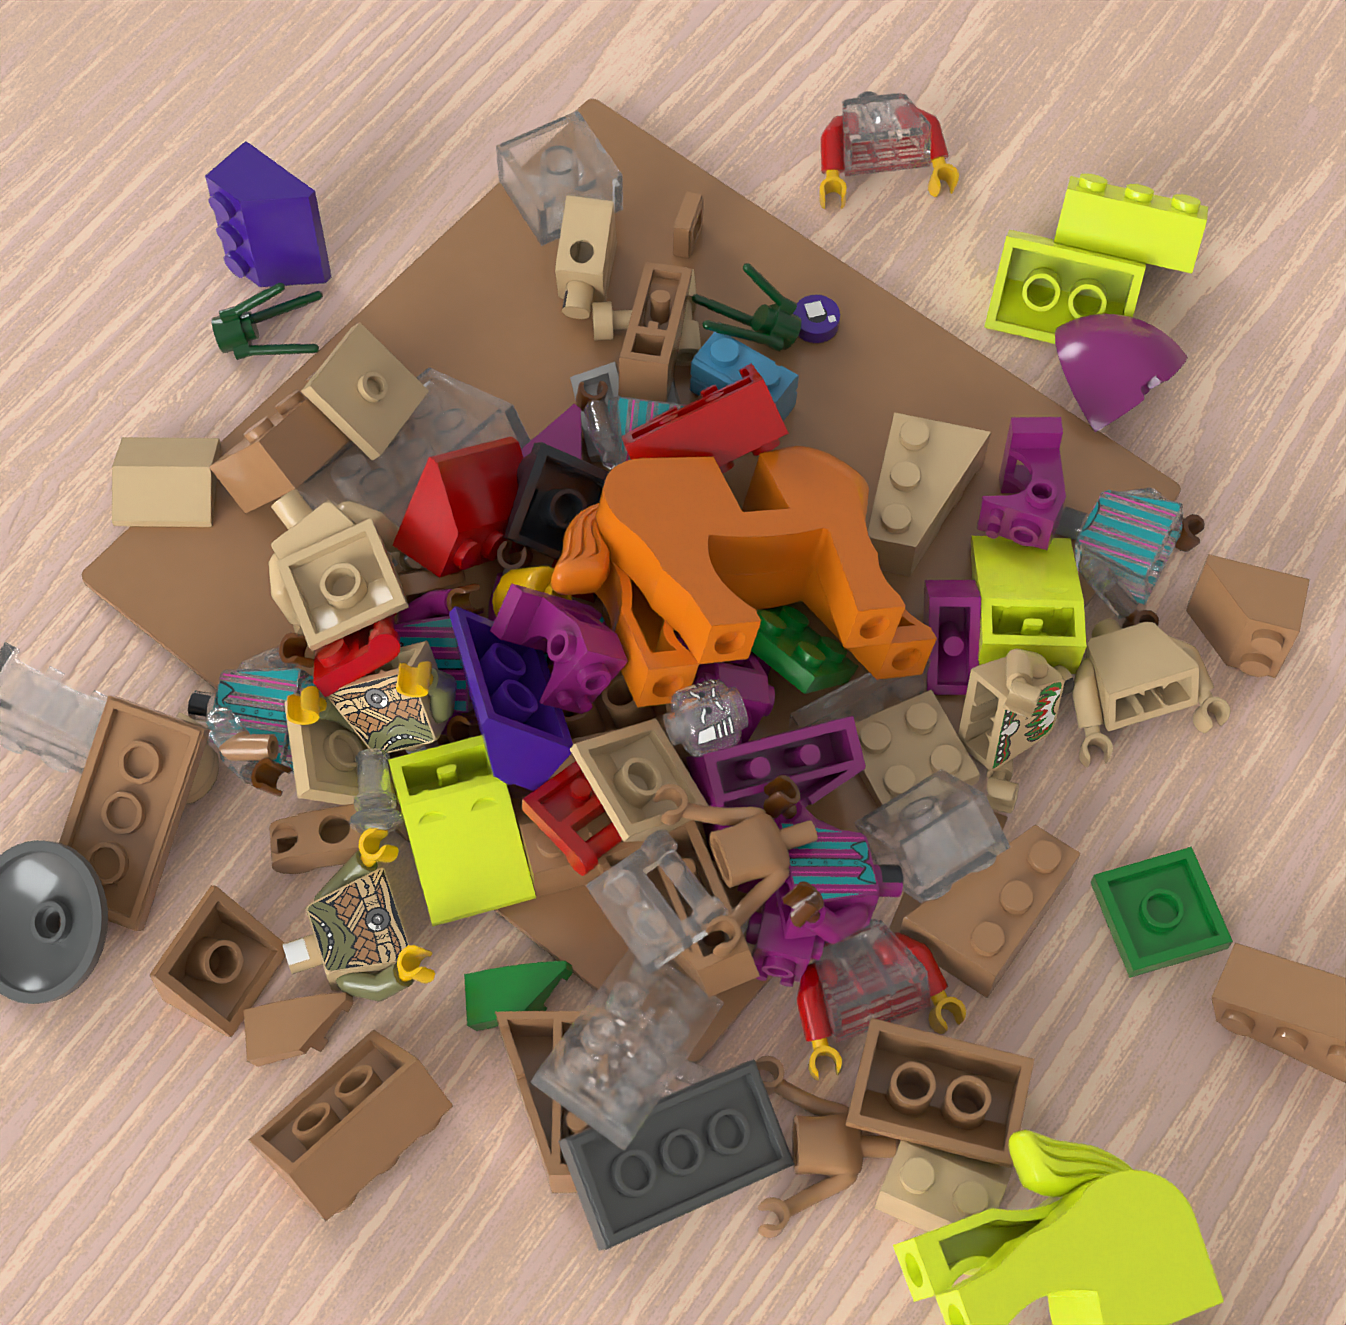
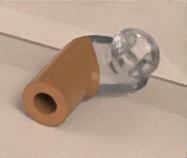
M216 707L206 716V726L208 729H211L209 737L228 760L260 761L264 758L276 759L279 745L274 734H250L240 719L227 707Z

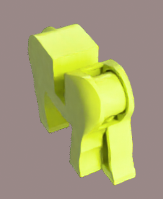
M1020 1130L1014 1132L1009 1137V1152L1022 1186L1049 1198L1033 1209L1004 1210L991 1208L893 1245L913 1301L935 1296L946 1325H1008L1025 1307L1037 1299L1048 1296L1052 1325H1169L1224 1302L1193 1209L1186 1197L1175 1185L1157 1174L1133 1170L1126 1162L1101 1148L1088 1144L1055 1140L1030 1130ZM962 1274L971 1275L970 1277L953 1286L955 1281Z

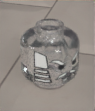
M710 679L677 690L671 699V712L663 715L665 728L673 745L682 743L685 750L695 757H702L703 754L735 746L741 738L742 729L748 726L747 712L739 691L734 686L728 688L723 681L718 679Z

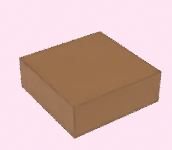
M686 191L673 229V255L687 259H689V256H692L703 225L704 198H702V194Z

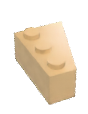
M894 412L867 531L871 543L878 552L881 571L911 576L939 533L941 525L951 509L956 507L966 486L984 464L991 435L990 431Z

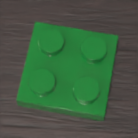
M779 606L756 611L761 619V623L751 651L802 693L807 694L848 683L859 667L846 657L847 650L839 642L826 636L821 637L808 626V618L797 609L790 606Z
M1192 846L1093 875L1090 882L1129 978L1229 949L1233 942Z

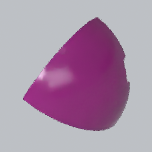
M1118 314L1089 315L1066 322L1057 327L1055 331V344L1062 370L1078 405L1094 432L1109 425L1144 401V395L1159 384L1171 379L1188 358L1180 346L1163 331L1147 322Z

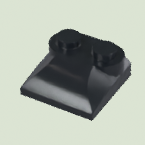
M543 442L534 443L531 453L522 459L517 469L519 488L504 538L559 560L562 554L566 529L582 510L600 502L604 483L609 472Z

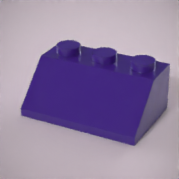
M247 141L205 175L210 194L208 201L215 214L218 225L216 232L222 241L225 253L223 260L233 274L239 278L245 276L259 287H272L277 283H283L285 286L326 283L332 278L315 190Z
M455 606L449 613L462 669L493 775L506 784H516L534 791L543 785L572 754L570 748L573 746L562 709L540 703V699L551 677L544 653L538 649L499 639L490 631L494 621Z

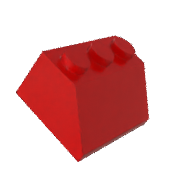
M510 436L429 457L392 546L439 578L498 559L497 550L500 544L508 540L504 538L519 488L517 469L524 458L519 441ZM512 541L509 555L522 551L524 546Z

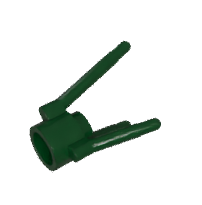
M749 263L743 265V271L776 304H771L770 306L763 304L756 310L754 316H751L699 294L692 296L694 303L752 328V330L705 320L702 326L706 330L763 344L778 352L790 348L801 330V318L794 314L797 303L784 297Z
M277 283L236 306L220 310L219 316L213 317L211 323L221 352L224 354L233 351L236 360L255 355L317 353L319 351L317 344L252 345V340L259 339L257 323L318 301L323 297L322 292L316 291L252 314L249 310L285 290L283 283Z

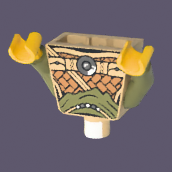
M424 641L400 647V652L395 659L360 679L338 688V691L326 698L316 686L304 688L301 691V696L288 695L287 719L291 723L298 725H309L319 719L335 721L360 737L372 753L382 755L405 749L408 754L439 746L436 740L454 713L457 683L452 675L438 670L432 650L428 642Z
M379 828L365 830L359 839V851L316 894L314 902L306 907L313 934L282 944L292 975L323 965L331 990H342L351 996L377 1002L384 1001L413 984L414 980L424 984L434 980V970L419 967L423 959L432 955V951L416 945H409L384 867L377 869V861L388 863L398 857L397 846L386 844L379 850L381 840L389 834L388 830Z

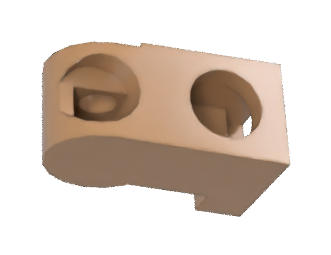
M359 803L298 813L297 816L286 817L272 822L269 826L272 869L283 874H301L312 871L315 868L345 864L359 851V839L363 832L371 828L370 822Z

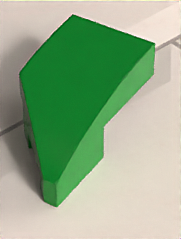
M567 961L536 962L464 974L467 1026L475 1031L498 1027L495 1012L546 1011L547 1007L543 1004L561 979L567 981L573 973L572 965Z

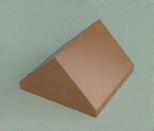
M211 885L149 976L164 1002L219 1033L232 1038L244 1020L243 1010L252 1008L286 955L282 945L284 942L220 888Z

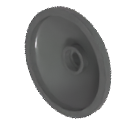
M27 841L9 848L0 855V994L11 1000L29 1004L49 1003L62 999L74 992L87 980L100 959L108 930L107 900L96 871L79 852L58 842Z

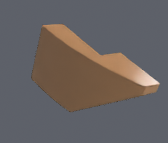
M346 992L320 994L278 1001L243 1010L247 1062L259 1067L306 1054L310 1047L322 1052L329 1041L325 1038V1035L342 1010L348 1013L354 1004L353 996Z

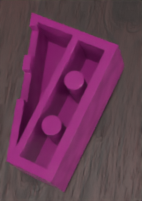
M853 716L834 719L686 757L690 776L707 804L712 807L721 808L758 807L764 809V801L769 798L764 793V786L779 775L788 776L794 781L800 791L799 802L806 807L814 804L866 768ZM780 816L773 818L778 826L779 822H781ZM702 822L711 860L716 861L710 844V833L731 826Z

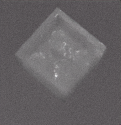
M578 110L496 145L499 182L541 246L560 238L567 195L614 201L615 213L623 210V175Z
M940 769L854 822L858 832L867 837L874 863L899 864L903 872V891L919 903L942 897L950 891L953 883L971 872H979L990 867L996 861V856L1011 848L985 793L943 769Z

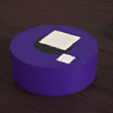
M809 295L797 302L794 314L801 318V330L798 335L801 339L810 343H822L836 335L839 329L840 310L832 299L823 295Z

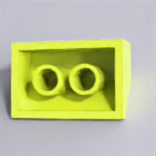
M1084 173L1080 175V178L1070 176L1054 243L1193 273L1207 223L1208 206L1200 205L1201 201L1189 195L1175 194L1173 198L1154 195L1153 189L1140 184H1127L1126 188L1107 184L1108 180L1095 174Z
M1009 229L984 328L1055 344L1056 328L1074 319L1097 314H1118L1133 317L1146 263L1054 243V239Z

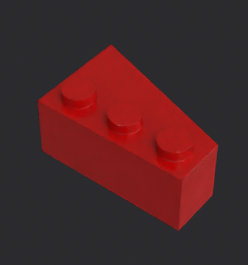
M750 363L739 370L742 379L719 390L716 385H711L700 392L701 399L680 409L672 407L621 436L631 460L641 458L714 457L723 474L735 466L733 460L749 452H752L753 456H758L760 453L771 451L780 445L779 438L789 433L764 379L753 364Z

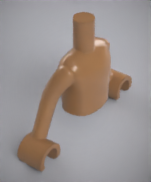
M665 784L659 788L653 801L671 800L677 805V809L668 810L662 815L661 822L664 824L674 825L681 818L722 826H731L710 833L713 855L728 887L731 888L751 880L765 878L748 892L728 916H717L712 919L705 930V933H711L716 930L727 933L730 941L717 945L713 950V953L719 957L727 956L733 951L740 939V928L788 878V868L790 866L788 850L817 841L816 828L813 822L808 820L779 829L773 818L765 814L764 809L758 807L721 808L688 803L687 794L683 788L675 784Z
M767 1055L760 1057L756 1061L758 1070H766L774 1078L772 1082L763 1081L768 1096L775 1092L807 1112L817 1115H795L793 1118L792 1152L795 1174L831 1176L809 1186L784 1201L779 1198L770 1197L759 1204L758 1210L772 1211L779 1218V1224L777 1225L764 1224L758 1228V1232L763 1237L774 1238L781 1234L791 1216L854 1184L862 1170L863 1158H894L897 1146L896 1138L862 1135L861 1129L845 1126L849 1112L848 1106L817 1097L783 1079L785 1071L780 1060Z

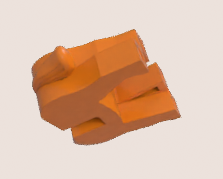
M790 446L759 454L742 510L714 457L641 458L620 463L607 475L600 502L582 510L569 524L564 535L561 557L551 577V587L559 594L576 595L594 592L604 603L609 614L611 629L618 635L628 660L621 669V672L637 707L687 702L691 689L676 691L693 684L699 664L748 659L761 623V619L756 612L759 609L803 601L841 641L844 649L847 648L876 680L922 675L937 640L931 627L917 620L905 609L906 605L902 598L890 586L882 574L878 561V552L871 543L866 527L869 486L866 480L851 466L821 450L805 446ZM673 628L680 634L689 650L678 641Z

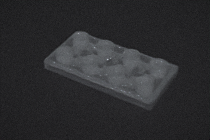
M635 940L537 1070L530 1083L625 1150L714 1020L724 1002L716 996L708 997L692 979L665 961L659 953L648 949Z

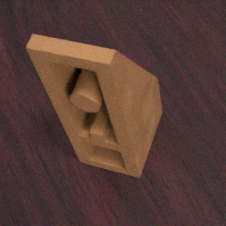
M645 262L619 357V401L622 398L629 399L628 402L635 400V403L639 404L640 401H646L648 405H652V402H654V406H659V403L667 404L676 367L692 278V268Z

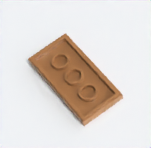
M108 695L59 843L79 852L96 871L107 900L108 921L134 931L144 930L211 729L112 695Z

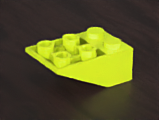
M971 536L972 580L976 581L981 595L979 665L1006 657L1009 651L1013 649H1021L1042 655L1052 667L1062 665L1071 674H1076L1087 646L1084 599L1071 538H1053L1048 550H1043L1033 546H1023L1001 536L995 539L988 536Z
M482 735L388 760L432 927L536 898L507 784L494 777Z

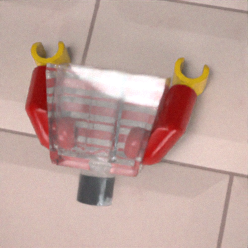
M867 91L861 93L857 98L846 99L842 102V115L835 116L821 134V173L826 174V178L821 182L819 188V202L823 209H825V196L832 192L841 196V209L846 205V183L843 179L839 178V174L843 172L846 177L930 167V163H932L934 170L927 187L933 197H938L941 189L940 180L945 181L949 185L951 194H953L957 185L959 172L956 167L945 161L949 154L939 120L936 116L916 107L906 94L877 95L874 92Z
M877 919L870 920L868 926L836 944L825 941L820 960L812 959V963L807 966L804 974L801 976L796 1001L805 1040L812 1042L814 1050L810 1056L808 1068L815 1080L819 1081L818 1069L815 1066V1060L818 1057H830L835 1063L837 1076L842 1066V1058L839 1052L829 1046L827 1037L833 1036L837 1044L868 1031L871 1018L893 1022L931 1007V998L934 1007L929 1013L928 1021L935 1032L944 1034L948 1031L947 1023L941 1015V1009L949 1010L958 1025L965 1020V1005L961 1000L947 996L945 989L948 988V984L928 946L900 932H892L882 920Z

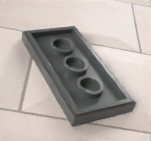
M755 1060L741 1063L558 1141L599 1251L612 1248L795 1165Z

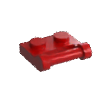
M397 613L314 650L313 683L325 698L338 691V688L360 679L398 656L400 652V636L395 630L394 616Z
M577 761L522 799V811L565 854L571 867L582 876L598 866V859L623 841L612 822L586 841L576 833L605 812L603 805Z

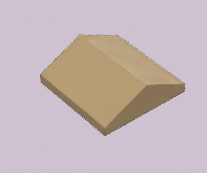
M122 437L112 465L113 526L212 527L217 477L209 466L219 459L220 439Z
M371 518L276 561L311 651L409 607L398 573Z
M656 718L575 743L570 748L574 758L624 842L653 841L691 821L690 819L681 818L674 825H666L661 822V817L665 812L677 809V805L671 800L653 801L659 788L665 784H675L683 788L687 794L688 803L709 806Z

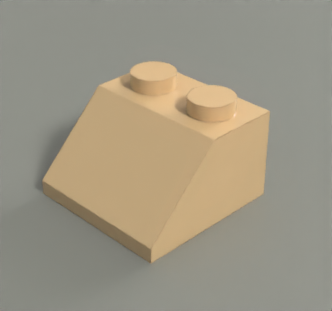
M901 1140L879 1192L875 1209L929 1232L991 1208L998 1209L1014 1164L1012 1168Z

